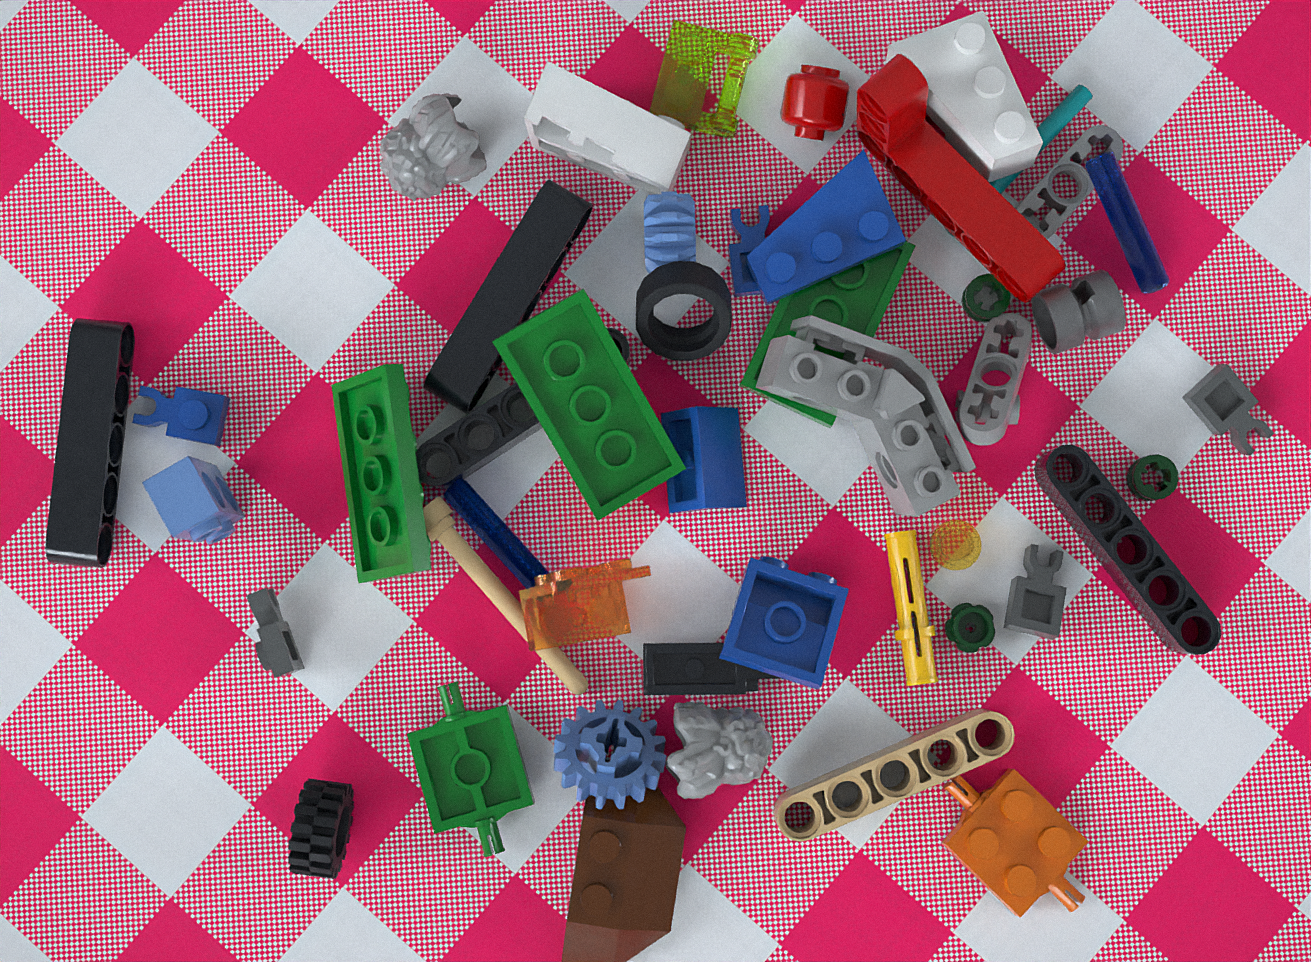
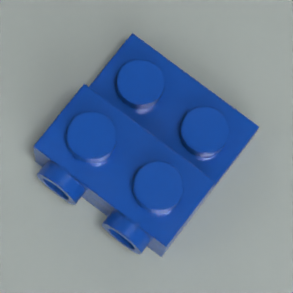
M763 556L759 560L750 558L742 577L719 658L819 690L824 680L849 589L838 586L835 578L823 573L809 572L808 575L788 570L789 565L773 557Z

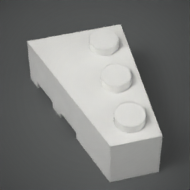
M983 10L888 46L885 64L896 54H902L919 68L929 87L926 114L946 134L944 139L988 182L1033 166L1043 141Z
M549 61L545 65L524 116L531 147L651 195L673 190L690 149L691 133L684 130L685 126L679 121L668 116H656Z

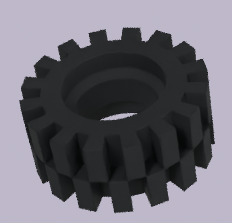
M309 778L305 781L304 788L299 793V804L295 806V820L291 823L290 832H292V838L289 840L288 850H291L288 856L290 872L293 874L336 879L338 872L342 868V860H345L347 853L346 844L349 843L351 835L349 834V829L352 826L353 816H351V813L354 809V801H352L354 789H352L351 784Z

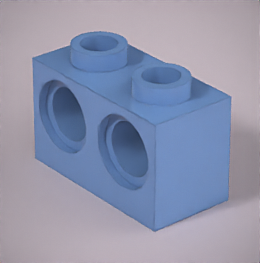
M187 456L142 482L173 538L192 540L193 542H203L206 540L208 545L214 544L234 533L236 529L233 524L245 517L217 465Z

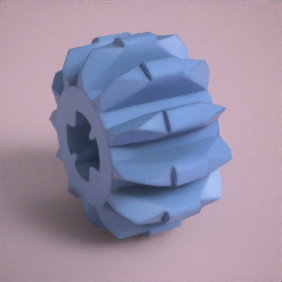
M677 191L661 192V194L648 195L644 201L645 266L648 273L658 266L674 261L696 262L695 201L690 194H677Z

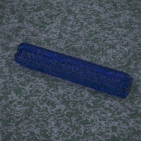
M1109 151L1091 158L1086 162V169L1141 292L1150 294L1163 289L1169 284L1170 279L1115 154Z
M459 479L446 490L444 498L538 602L543 603L558 591L560 587L558 581L467 481Z

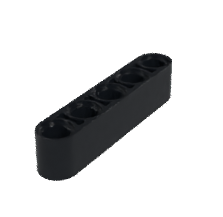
M550 179L544 183L431 367L423 385L425 390L466 414L473 410L503 362L492 340L529 319L586 225L593 210L591 203Z
M77 318L71 327L46 533V557L51 564L103 568L108 563L111 555L135 348L134 329L130 322Z
M606 328L614 343L621 349L622 357L629 366L630 347L626 337L616 329ZM514 383L424 442L416 450L418 476L423 483L435 489L451 488L543 428L535 415L526 422H518L511 418L510 408L517 399L524 397L517 383ZM479 425L492 427L494 439L488 448L483 450L470 448L468 436L474 427ZM438 452L447 453L451 459L449 472L441 478H431L426 470L428 459Z
M1062 445L1042 454L1034 468L1037 483L1161 642L1169 650L1180 654L1200 655L1212 651L1218 645L1221 637V625L1216 616L1090 456L1082 448L1074 445ZM1057 457L1065 458L1072 466L1073 474L1068 483L1060 481L1053 473V463ZM1090 496L1097 498L1103 506L1104 514L1099 523L1092 522L1085 513L1084 506ZM1123 536L1131 540L1135 547L1134 558L1128 564L1124 563L1117 554V544ZM1155 577L1160 578L1164 582L1167 591L1165 599L1160 604H1156L1149 595V586ZM1188 618L1195 621L1198 627L1197 638L1190 645L1184 641L1181 634L1182 625Z

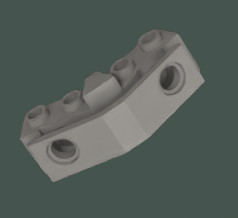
M812 315L792 321L790 330L797 332L795 337L786 335L771 339L755 388L851 421L895 515L918 517L961 494L952 472H970L976 466L932 372L912 353ZM817 344L833 351L844 353L843 359L841 360L816 351L814 346ZM863 357L880 362L886 369L862 362ZM945 435L947 436V438H948V440H949V442H950V445L947 443V441H946V439H945V437H944Z

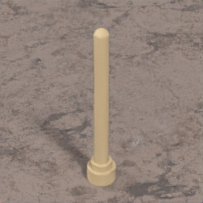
M440 496L423 508L426 533L431 541L435 542L438 540L571 693L575 695L585 693L588 688L587 679L453 527L456 522L450 516L453 513L452 509Z

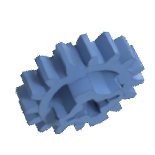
M596 700L595 711L589 713L582 706L577 707L575 721L564 718L561 734L555 736L554 771L562 772L561 786L566 789L576 785L578 787L576 800L579 802L585 800L589 795L595 796L596 808L598 809L603 808L606 799H613L618 809H624L625 798L629 795L637 802H642L646 787L655 790L658 786L660 773L664 772L667 755L663 753L666 740L665 736H655L657 729L656 720L653 719L643 723L641 721L642 709L640 707L632 710L630 714L623 712V701L617 700L613 709H606L602 700ZM613 745L614 751L611 754L610 762H605L609 747Z

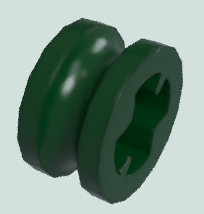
M992 274L979 275L966 286L962 293L961 302L963 310L968 317L975 321L989 322L992 318L998 317L1006 311L1010 304L1011 293ZM983 286L991 288L989 294L991 295L995 292L998 297V301L990 306L989 311L980 308L983 302L976 304L974 301V296L982 290Z
M1156 454L1134 461L1128 469L1126 480L1130 492L1138 499L1155 501L1171 495L1177 487L1179 477L1175 464L1169 458ZM1147 464L1150 465L1152 471H1161L1163 474V481L1156 483L1160 487L1156 492L1151 484L1143 485L1141 475L1148 473V470L1144 468Z

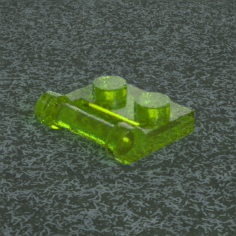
M673 20L649 112L656 116L663 115L673 118L682 123L687 129L723 138H734L739 124L735 116L750 59L756 57L759 40L743 33L730 34ZM718 52L730 55V60L716 113L710 114L702 112Z

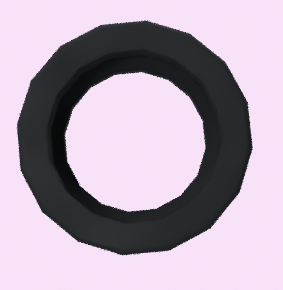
M674 261L655 268L644 277L637 290L636 331L642 343L656 355L675 361H693L709 356L720 348L731 332V293L725 279L711 267L694 261ZM676 294H692L705 299L713 306L714 310L713 316L701 325L691 328H675L664 324L654 316V306L664 298Z

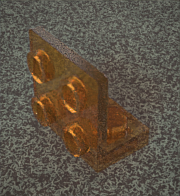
M631 558L601 563L598 566L587 568L574 567L553 571L550 574L534 577L535 587L519 591L529 651L631 633L622 583L651 576L650 565L633 568Z

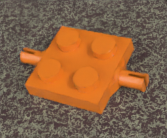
M1008 768L992 787L979 793L960 775L951 778L952 782L947 781L943 788L965 809L962 811L958 824L941 843L1015 916L1021 918L1040 896L1049 891L1069 912H1073L1079 907L1075 902L1083 903L1085 896L1064 877L1069 863L1089 841L1015 769Z

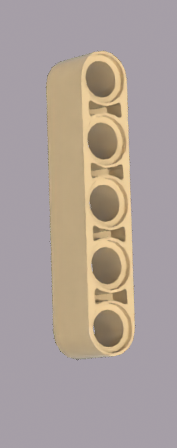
M979 708L966 712L785 791L779 795L774 803L773 814L775 822L782 833L789 839L799 842L811 840L1003 756L1010 750L1014 742L1015 733L1013 725L1007 717L991 710ZM991 719L997 728L996 738L990 745L981 747L976 741L975 730L983 720ZM946 740L951 750L949 760L942 766H931L927 757L929 747L935 741ZM893 760L900 761L904 767V778L893 787L883 786L880 780V771L884 764ZM844 781L854 782L858 789L855 802L848 807L834 805L832 794L836 785ZM799 801L810 805L811 818L807 824L795 828L785 823L784 816L788 806Z

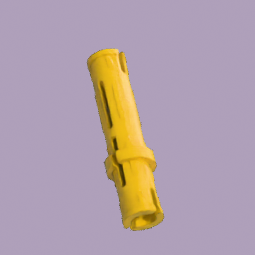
M916 530L884 534L899 630L894 631L895 641L901 640L907 679L906 686L939 682L936 675L931 636H936L935 625L929 626L923 577L916 542ZM903 560L906 561L911 603H909ZM911 612H912L913 615H914L916 638H917L918 648H919V656H917V652H916L915 639H914L915 636H914V629H913V626H912Z

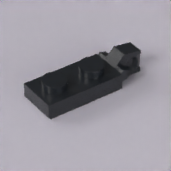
M643 643L644 695L746 694V691H759L758 679L782 678L720 659L723 643Z

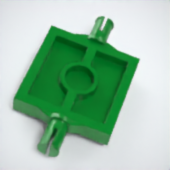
M456 681L437 687L446 717L440 719L433 726L407 733L434 834L456 827H477L484 852L483 855L488 857L492 856L494 851L495 854L505 851L497 821L508 812L534 805L535 799L508 704L484 711L465 710L458 685L459 682Z

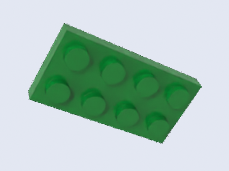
M906 241L900 247L780 299L744 374L740 387L831 428L837 416L755 388L771 339L786 335L795 337L797 332L790 330L792 321L810 315L873 338L916 245ZM817 344L814 346L816 351L841 360L843 359L844 353L833 351Z
M584 289L578 290L492 340L597 521L686 469Z
M384 364L331 385L358 584L432 570L430 562L431 542L426 533L423 512L424 492L419 483L416 461L417 442L412 432L408 404L410 391L405 381L403 364Z

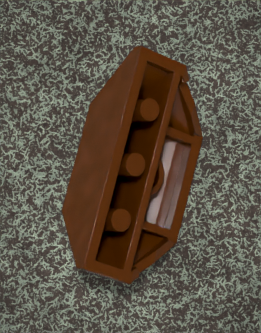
M658 786L655 790L646 787L644 800L640 803L630 795L626 796L624 809H618L613 799H606L602 809L596 808L595 796L589 795L585 799L566 921L562 962H627L671 932L686 825Z

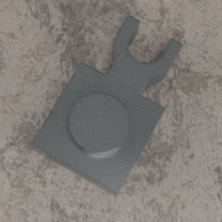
M1218 364L1182 397L1212 434L1222 436L1229 430L1232 444L1243 455L1250 456L1255 452L1252 446L1248 444L1246 438L1250 429L1254 428L1256 433L1264 438H1270L1274 434L1264 421L1254 419L1248 413L1259 401L1228 364Z
M1031 544L1025 548L1023 559L1027 578L1016 576L1011 580L1003 628L1053 640L1059 637L1067 587L1054 585L1052 581L1053 575L1061 568L1064 552L1056 550L1051 553L1049 566L1044 567L1038 563L1036 558L1039 545Z
M264 588L246 595L260 627L256 630L261 641L256 642L255 647L263 668L266 671L272 670L274 678L287 676L305 669L289 624L283 620L274 589L268 590Z

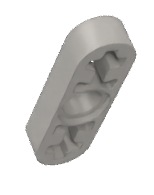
M1097 125L1087 129L1015 209L1021 215L1023 213L1030 217L1044 203L1050 207L1051 210L1039 223V227L1043 232L1038 230L1048 240L1120 160L1123 154V141L1120 135L1111 127ZM1099 141L1103 142L1107 147L1103 152L1105 157L1100 156L1085 170L1079 163L1089 154L1092 149L1091 145H1096ZM1059 174H1067L1073 177L1078 185L1076 197L1072 199L1058 197L1052 187L1053 178Z
M1003 313L998 317L992 318L986 326L959 410L960 432L972 444L980 446L994 444L1006 432L1032 343L1031 324L1025 317L1019 314ZM1007 334H1013L1016 337H1013L1010 342L1008 354L1001 353V340H1004ZM999 370L1008 374L1011 379L1002 386H990L982 380V377L989 371ZM984 402L991 404V418L986 420L985 425L977 424L975 420H979L981 417Z

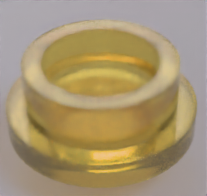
M950 520L942 523L934 530L930 539L932 557L940 566L948 570L957 571L970 567L976 562L981 552V538L977 530L971 524L962 520Z

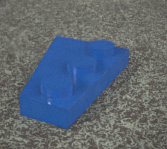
M862 150L746 256L745 261L766 306L900 247L906 242L905 236L865 151Z

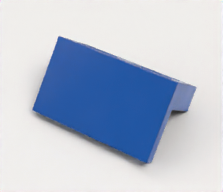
M695 406L661 413L662 427L686 467L682 472L666 480L669 513L747 507L738 408Z

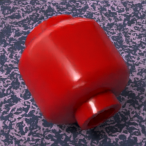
M801 65L800 72L792 73L787 77L780 117L786 124L795 126V137L823 141L825 131L836 132L843 127L850 87L847 82L840 79V70L813 65Z

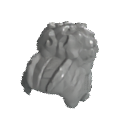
M432 94L423 97L422 100H418L417 104L413 106L409 118H403L380 142V155L383 157L380 167L384 175L389 177V183L394 191H398L402 196H408L412 201L419 197L427 199L433 195H439L449 182L457 185L467 182L487 168L485 154L479 147L480 136L476 131L470 130L464 122L456 121L453 109L462 101L457 94Z
M703 702L675 703L673 708L674 729L682 741L683 749L669 755L665 765L678 782L676 788L678 795L684 799L704 798L706 795L715 792L717 786L721 784L750 783L754 778L759 779L768 760V755L772 751L773 738L766 731L765 724L760 715L752 709L744 710L741 707H734L730 710L721 707L714 711Z

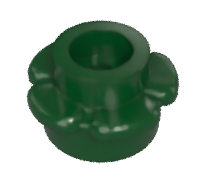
M962 603L952 609V617L945 623V633L950 641L956 643L957 649L966 653H974L979 650V647L990 645L995 636L993 615L986 607ZM971 622L974 624L975 629L973 632L966 630L967 623Z

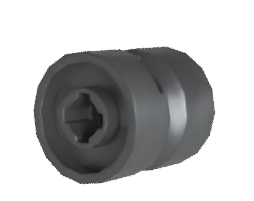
M1102 269L1075 278L1072 281L1071 288L1062 283L1045 288L1031 300L1032 312L1039 335L1044 345L1053 354L1084 344L1086 335L1095 341L1121 332L1125 328V309L1120 292L1113 278L1107 271Z

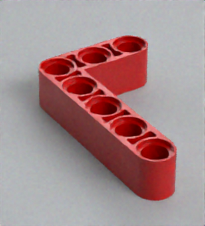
M896 54L857 90V134L865 148L1013 296L1024 303L1029 302L1066 268L1063 257L1024 216L925 120L929 90L928 83L922 72L910 59L902 54Z

